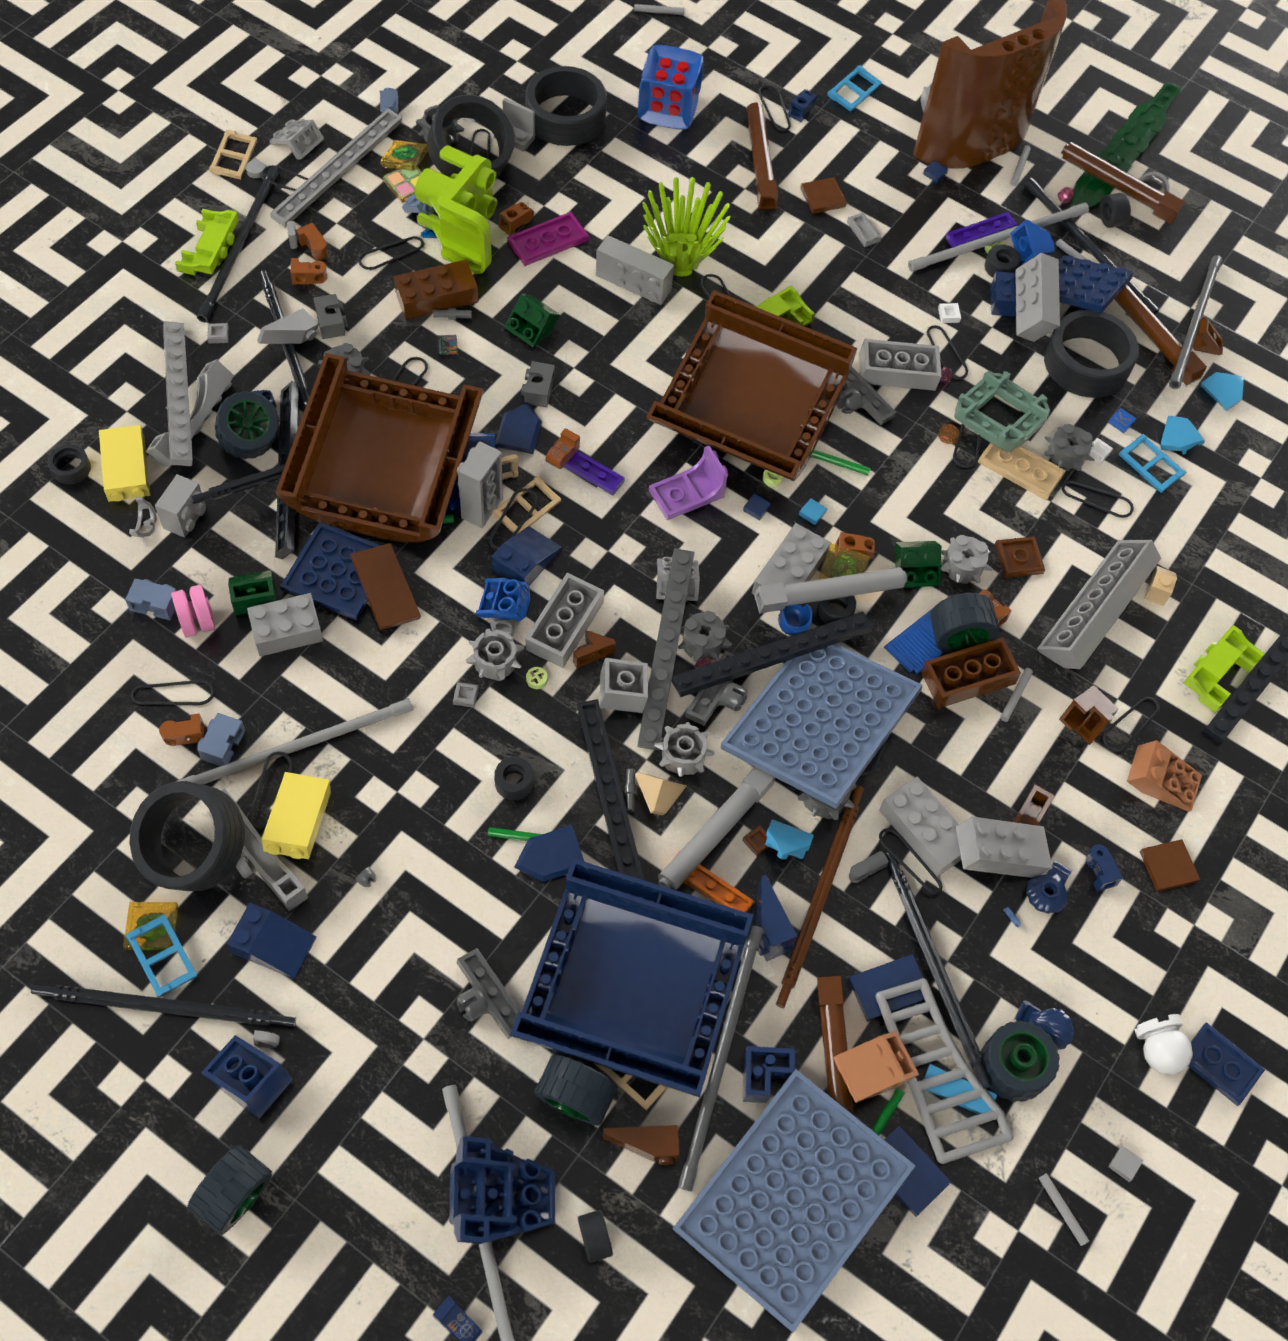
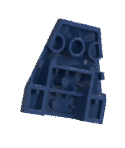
M460 1137L456 1150V1161L451 1166L449 1222L454 1225V1234L457 1242L484 1244L555 1223V1171L527 1158L524 1160L513 1155L514 1151L508 1148L503 1150L492 1145L493 1141L487 1138Z

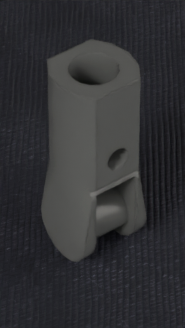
M879 851L853 865L849 873L850 881L858 883L869 875L888 866L889 861L882 851Z

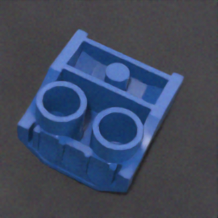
M506 578L485 579V589L479 609L476 610L475 614L482 618L516 620L517 622L523 620L526 617L530 603V587L527 582Z

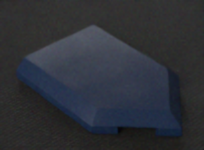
M528 402L503 414L495 447L534 454L542 420Z
M572 825L529 838L514 868L525 872L541 882L567 875L573 858L584 861Z

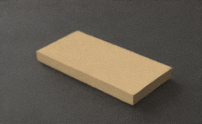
M990 443L978 460V463L1046 501L1066 472V470L1058 468L1057 465L1022 446L1013 449L1011 452H1005L1002 448Z

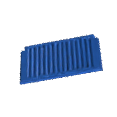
M931 610L884 646L909 673L914 672L918 675L922 672L925 661L941 657L945 654L936 646L930 619Z

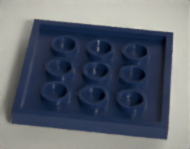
M1064 255L1059 260V302L1103 313L1133 278V271L1122 267H1112L1105 263H1095L1088 259L1082 260L1070 255Z
M319 522L281 583L280 589L293 596L311 593L314 604L357 621L368 599L350 555L381 545Z

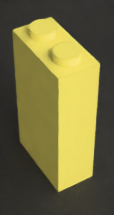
M141 425L99 430L103 486L108 501H121L150 496L145 436Z
M285 772L262 836L264 852L272 855H287L295 859L310 858L331 794L329 779Z

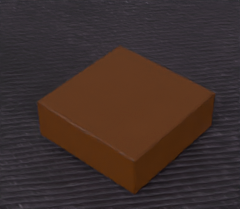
M761 825L757 826L742 839L756 856H759L769 848L765 845L768 837L766 836L767 832Z

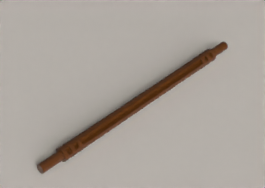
M857 786L854 789L850 800L855 807H846L781 982L783 986L776 1002V1006L779 1008H785L791 989L795 988L859 811L858 805L864 788L861 786Z

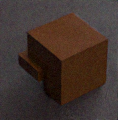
M1093 685L1071 702L1059 720L1070 731L1075 729L1091 745L1112 721L1119 709Z

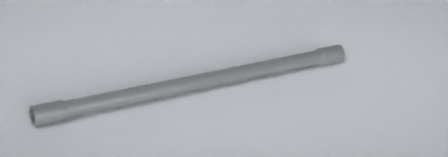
M1082 203L1031 222L1042 228L1071 217L1074 218L1089 212V207L1087 203ZM1016 227L926 257L908 261V268L913 272L928 265L1011 238L1010 233Z
M408 698L391 704L386 708L177 781H189L203 785L262 764L268 755L273 752L279 751L290 754L384 719L413 711V707ZM274 755L270 758V760L281 757L282 755Z
M450 1085L444 1087L442 1091L446 1109L450 1116L456 1147H458L460 1137L467 1135L457 1086ZM490 1241L479 1244L500 1340L515 1341L492 1243Z

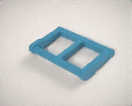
M859 65L830 90L827 95L851 112L879 88L882 82ZM857 74L873 84L866 92L850 81ZM844 85L860 96L852 104L836 93Z
M1144 434L1140 435L1119 453L1120 457L1160 493L1186 474L1184 469L1178 466ZM1142 443L1157 454L1155 458L1143 467L1129 455L1130 452ZM1161 460L1176 471L1163 484L1148 472L1150 468Z
M165 914L126 934L158 998L198 977ZM164 925L174 945L146 960L136 939ZM178 952L188 973L160 987L150 966Z

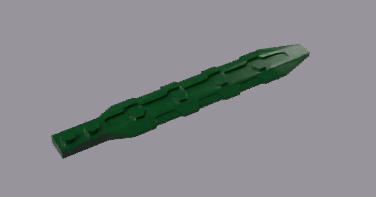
M1166 81L1151 101L1136 106L1128 116L1125 124L1115 132L1112 140L1104 150L1099 152L1097 157L1127 173L1137 157L1146 150L1148 143L1155 134H1158L1166 124V110L1180 94L1182 88ZM1084 171L1075 183L1070 207L1087 203L1090 209L1099 204L1105 195H1110L1115 188Z

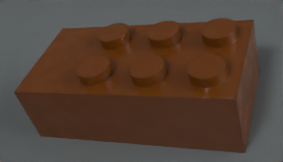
M467 259L393 276L395 293L405 320L432 314L433 310H448V308L478 303V287Z
M1003 637L925 661L921 672L938 709L1015 685L1021 674Z

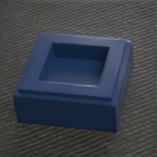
M935 160L923 171V175L936 183L948 173V169Z
M753 494L743 507V511L760 521L770 508L771 503Z

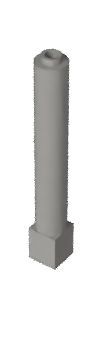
M897 567L784 585L781 582L759 586L754 596L759 614L783 610L785 606L903 588L907 582V575L905 571Z
M754 767L743 779L740 787L658 875L660 886L677 890L755 802L758 803L773 786L776 777Z

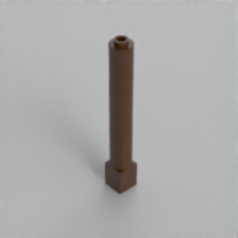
M751 103L746 108L757 184L758 209H776L778 190L773 176L764 109L760 103Z
M1072 142L1070 145L1066 144L1061 151V154H1063L1062 159L1153 209L1154 212L1152 214L1169 224L1173 222L1185 203L1184 200L1168 191L1165 194L1161 193Z
M1126 285L1114 300L1173 364L1172 371H1174L1183 346L1132 289ZM1193 351L1190 354L1182 381L1186 386L1201 379L1207 368Z
M841 976L817 977L828 1095L854 1116L853 1097L833 1059L834 1056L848 1050Z

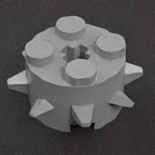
M965 535L957 536L956 539L954 537L951 538L948 550H941V555L944 556L941 571H947L949 573L948 577L957 583L967 584L969 581L980 583V576L983 570L992 571L993 569L987 565L988 555L990 554L988 546L985 542Z
M486 629L485 634L482 633L475 641H469V644L473 647L474 654L467 658L466 662L475 665L480 678L484 676L496 681L505 680L506 676H509L515 668H521V665L517 662L516 655L524 650V646L514 643L510 631L506 633L501 630H494L495 632H492L490 629Z
M689 722L679 724L674 729L666 726V735L663 742L654 744L655 747L662 750V760L659 765L661 767L665 766L668 771L677 773L680 777L695 774L698 771L704 772L703 762L705 757L712 756L715 753L707 749L709 733H700L699 729L690 725Z

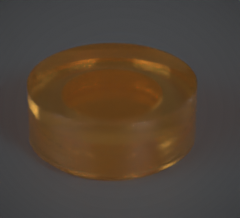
M951 424L941 426L938 433L939 439L946 444L954 443L959 435L958 429Z

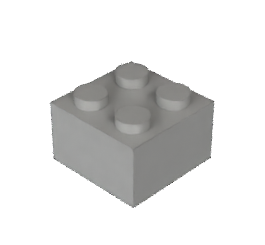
M178 474L175 476L155 504L163 529L184 538L189 531L194 529L195 522L206 510L205 501L192 504L190 501V496L202 493L199 483Z
M605 658L600 672V708L643 713L648 699V663Z

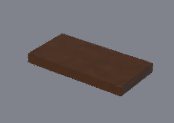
M391 543L350 555L380 631L420 619V612Z

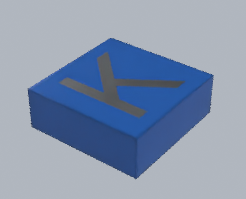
M1120 408L1110 418L1108 423L1124 434L1134 424L1136 418Z

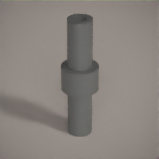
M456 308L433 310V317L448 318V320L472 318V311L456 310Z
M635 769L626 770L624 796H626V810L628 813L635 812V796H637Z

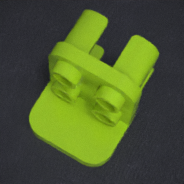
M447 145L440 151V158L462 168L459 174L453 173L451 178L430 168L425 169L421 173L415 186V197L418 201L433 207L438 216L434 214L426 215L421 212L417 216V222L419 225L434 231L442 245L441 256L443 259L451 263L467 259L471 272L481 274L492 261L491 228L486 219L492 217L497 206V199L492 197V187L496 180V171L491 169L489 159L480 155L470 156Z

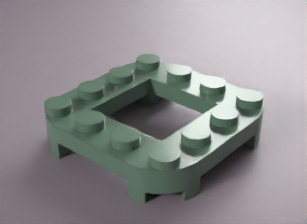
M987 371L984 373L981 381L965 395L963 393L960 395L954 417L995 446L1002 448L1003 451L1011 452L1013 449L1024 444L1045 424L1050 412L1046 402L1047 398L1043 394L1037 398L1009 380L1010 373L1006 371L1003 374ZM995 395H998L1025 414L1013 425L1009 424L1005 428L980 412L979 409Z

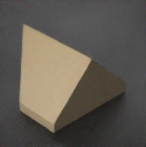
M640 772L635 774L650 813L666 814L687 787L686 785Z

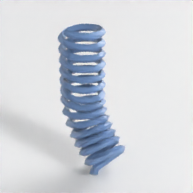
M1009 907L1003 910L1016 927L1021 926L1020 920L1012 913Z

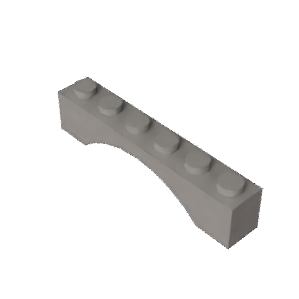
M217 359L207 363L197 377V399L194 409L190 414L191 438L202 429V422L211 416V409L221 401L222 393L230 388L232 385L230 381L235 376ZM168 432L156 436L146 450L163 467L172 465L170 464Z
M225 788L221 790L235 802V800L231 797V795L227 792ZM237 804L245 827V842L242 853L290 912L308 898L306 890L292 871L276 855L263 851L261 836Z

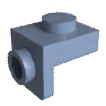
M393 88L380 90L381 114L387 108L399 114L398 90Z
M415 194L409 196L402 206L405 213L418 212L420 214L422 212L430 215L435 211L433 207L418 201Z

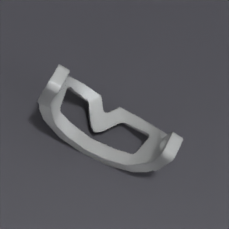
M1147 172L1139 179L1142 182L1151 179L1164 188V194L1166 191L1169 192L1168 180L1161 173Z
M136 497L138 520L135 530L130 529L129 533L133 537L150 536L155 530L151 524L157 521L155 509L143 497ZM148 508L150 518L143 522L148 527V530L141 533L139 530L142 524L143 509Z

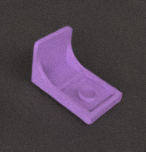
M710 446L704 447L702 458L696 465L682 473L649 485L648 490L666 520H670L724 498L728 471L719 462L717 453L714 450L712 451Z

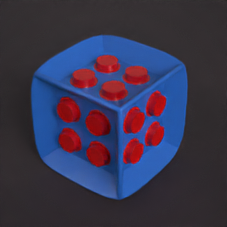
M667 45L652 46L643 68L639 88V119L650 124L673 129H688L697 108L702 84L704 61L701 54Z

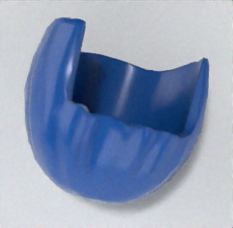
M808 604L804 607L801 605L785 606L778 614V624L781 630L790 636L809 630L812 624V609Z

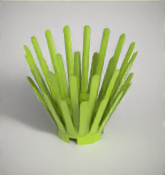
M677 177L673 179L674 224L670 198L665 195L663 182H659L666 231L658 205L655 203L652 192L648 191V197L660 235L647 204L643 202L646 215L643 216L648 227L646 225H643L648 234V240L663 260L674 264L673 275L681 277L691 275L692 270L695 268L697 270L699 264L723 241L724 237L714 244L725 231L726 223L730 219V216H727L713 234L730 206L727 203L703 238L723 193L720 191L714 203L708 206L699 227L711 184L709 182L706 183L701 200L699 197L695 199L691 216L695 178L693 177L690 178L686 211L684 195L680 196L679 205V179Z

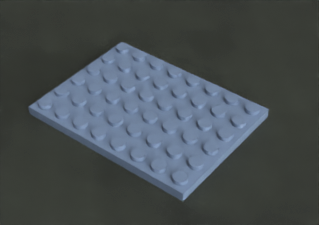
M834 644L786 661L722 741L721 749L837 809L921 692L922 684L849 649Z
M795 1069L672 1229L793 1333L914 1169L915 1165Z

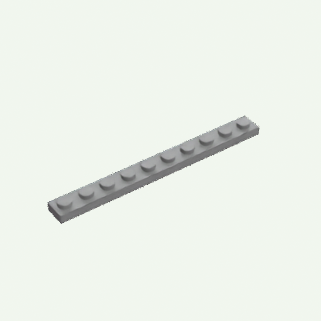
M387 108L270 213L271 218L283 227H286L288 221H293L401 124L402 117Z
M164 321L163 338L170 464L192 466L184 323Z

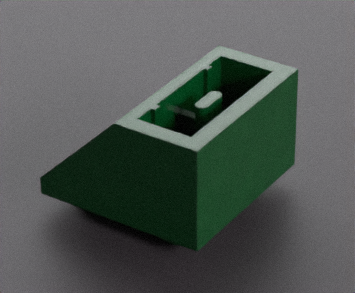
M521 294L504 328L530 346L535 347L552 332L561 314L534 296Z
M936 541L895 542V567H900L907 575V582L904 584V587L940 586L942 546Z
M271 570L230 577L228 580L230 599L235 615L248 613L247 608L277 601Z

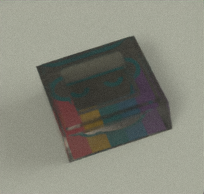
M457 335L437 336L439 355L458 354Z

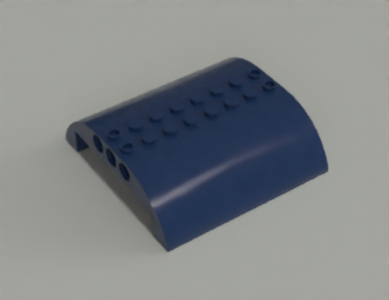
M573 858L566 877L562 900L522 1012L518 1011L510 1036L700 1098L753 914Z

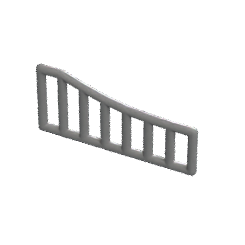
M922 978L876 993L875 998L888 1032L897 1031L903 1045L940 1033L946 1047L912 1057L911 1060L915 1067L947 1056H952L959 1067L958 1069L921 1081H917L916 1077L908 1081L937 1161L940 1164H945L1012 1141L1014 1136L1004 1111L988 1091L983 1089L980 1081L957 1048L939 1011L928 981ZM921 989L925 1003L891 1013L887 999ZM930 1011L935 1025L900 1036L895 1022ZM963 1077L974 1087V1090L926 1105L921 1092ZM981 1097L992 1109L991 1111L939 1128H935L930 1115ZM997 1120L1002 1134L944 1152L939 1138Z

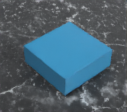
M810 498L800 510L799 516L816 525L827 512V508Z

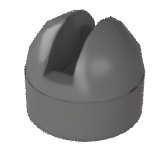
M367 867L355 880L363 887H370L369 881L371 880L375 883L376 874L370 867Z

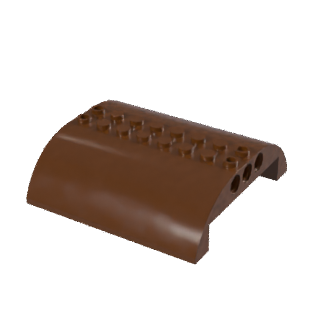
M1048 0L1040 23L971 50L959 36L943 41L913 152L915 158L928 164L935 160L950 169L967 168L1004 155L1024 140L1066 21L1067 5L1065 0Z
M713 290L705 305V319L660 403L654 401L646 419L791 481H795L807 465L834 411L851 370L857 347Z
M325 353L275 493L284 503L302 515L338 529L398 542H421L432 539L440 533L458 475L457 469L462 462L484 390L483 388L463 384L461 394L458 396L348 371L345 357Z

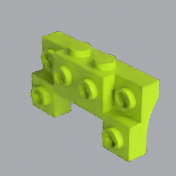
M202 209L203 218L201 221H196L198 231H203L195 247L196 253L185 250L181 251L182 260L175 262L178 272L196 275L197 271L212 274L216 265H221L223 259L227 257L230 245L234 242V234L232 233L239 220L236 211L216 212Z
M791 285L755 306L804 327L813 322L815 315L803 302L797 290Z
M1234 625L1229 628L1216 644L1212 642L1205 650L1207 655L1205 657L1201 655L1193 664L1196 668L1183 682V684L1200 695L1198 701L1214 713L1231 695V693L1217 683L1233 664L1236 663L1249 673L1265 654L1251 644L1242 631Z

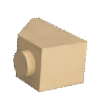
M1156 566L1144 599L1164 606L1173 592L1177 580L1176 573Z

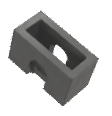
M336 294L314 297L322 339L345 336L344 327H348L346 316L341 315L344 312L342 301H338Z
M532 361L530 369H526L525 380L528 381L522 385L521 395L524 396V403L528 402L529 405L548 407L555 378V365Z

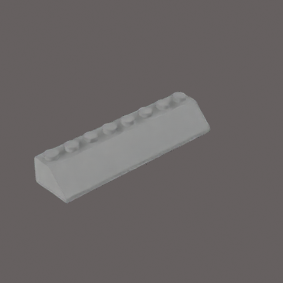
M1118 540L1038 646L1037 650L1063 668L1081 669L1161 560L1153 541Z

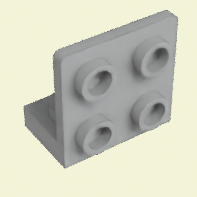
M504 98L502 101L503 111L508 116L514 129L515 148L525 151L535 139V112Z
M301 119L298 121H288L282 130L273 134L274 137L269 142L271 145L288 144L296 159L301 160L324 137L314 120Z
M671 557L657 559L656 599H665L672 562ZM693 560L686 598L688 601H698L700 576L697 560Z

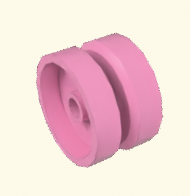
M201 584L190 587L189 592L192 601H188L183 590L171 592L185 638L197 634L195 621L199 622L203 632L215 630L212 609L208 597H205Z

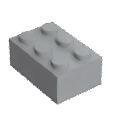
M311 593L247 608L259 656L323 641Z

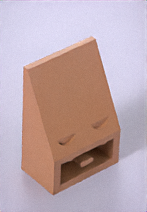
M1156 740L1137 747L1127 782L1143 794L1190 812L1194 805L1202 775Z
M897 1031L881 1035L833 1057L855 1103L898 1088L919 1075Z

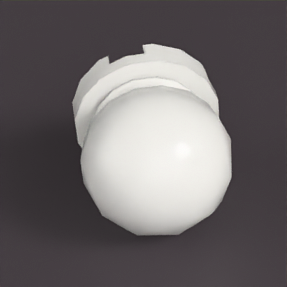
M1179 1014L1168 1015L1169 1020L1158 1022V1019L1155 1018L1138 1025L1137 1029L1134 1030L1138 1039L1146 1040L1143 1047L1144 1056L1151 1068L1165 1075H1174L1182 1072L1189 1066L1193 1056L1192 1046L1187 1036L1179 1031V1028L1184 1025Z

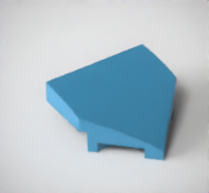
M1216 372L1201 383V387L1227 412L1242 401L1244 377Z
M1168 416L1160 444L1161 450L1182 451L1184 455L1188 449L1197 444L1200 446L1205 443V440L1189 419Z
M772 819L766 833L768 837L765 845L778 851L777 856L780 859H787L788 855L803 859L805 852L809 851L814 835Z

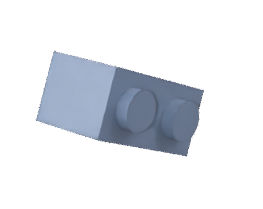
M134 579L125 601L130 611L142 614L150 611L154 612V617L171 620L175 611L171 592H175L176 588L168 584H156L147 579Z
M217 713L215 718L209 722L205 737L201 738L198 743L197 750L201 760L218 766L228 764L234 754L231 751L234 744L238 746L245 733L243 722Z

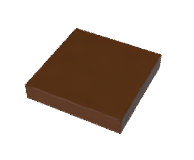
M835 177L801 183L800 189L812 214L846 207L847 202Z
M1035 536L996 540L995 548L1005 578L1044 574L1045 567Z
M1182 839L1143 848L1139 851L1156 892L1197 883L1200 880Z

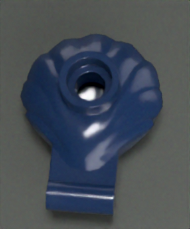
M1056 860L1052 863L1053 869L1049 870L1045 875L1033 877V879L1028 881L1026 895L1030 904L1036 910L1047 914L1060 912L1067 905L1068 895L1064 884L1072 870Z
M1023 1000L1014 1019L1016 1021L1030 1022L1041 1027L1052 1037L1057 1050L1065 1049L1072 1042L1075 1031L1071 1018L1061 1009L1040 1010L1030 1002Z

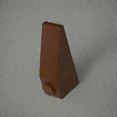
M677 1125L603 1128L602 1135L604 1140L653 1162L659 1161L660 1165L674 1164V1161H678L679 1141Z

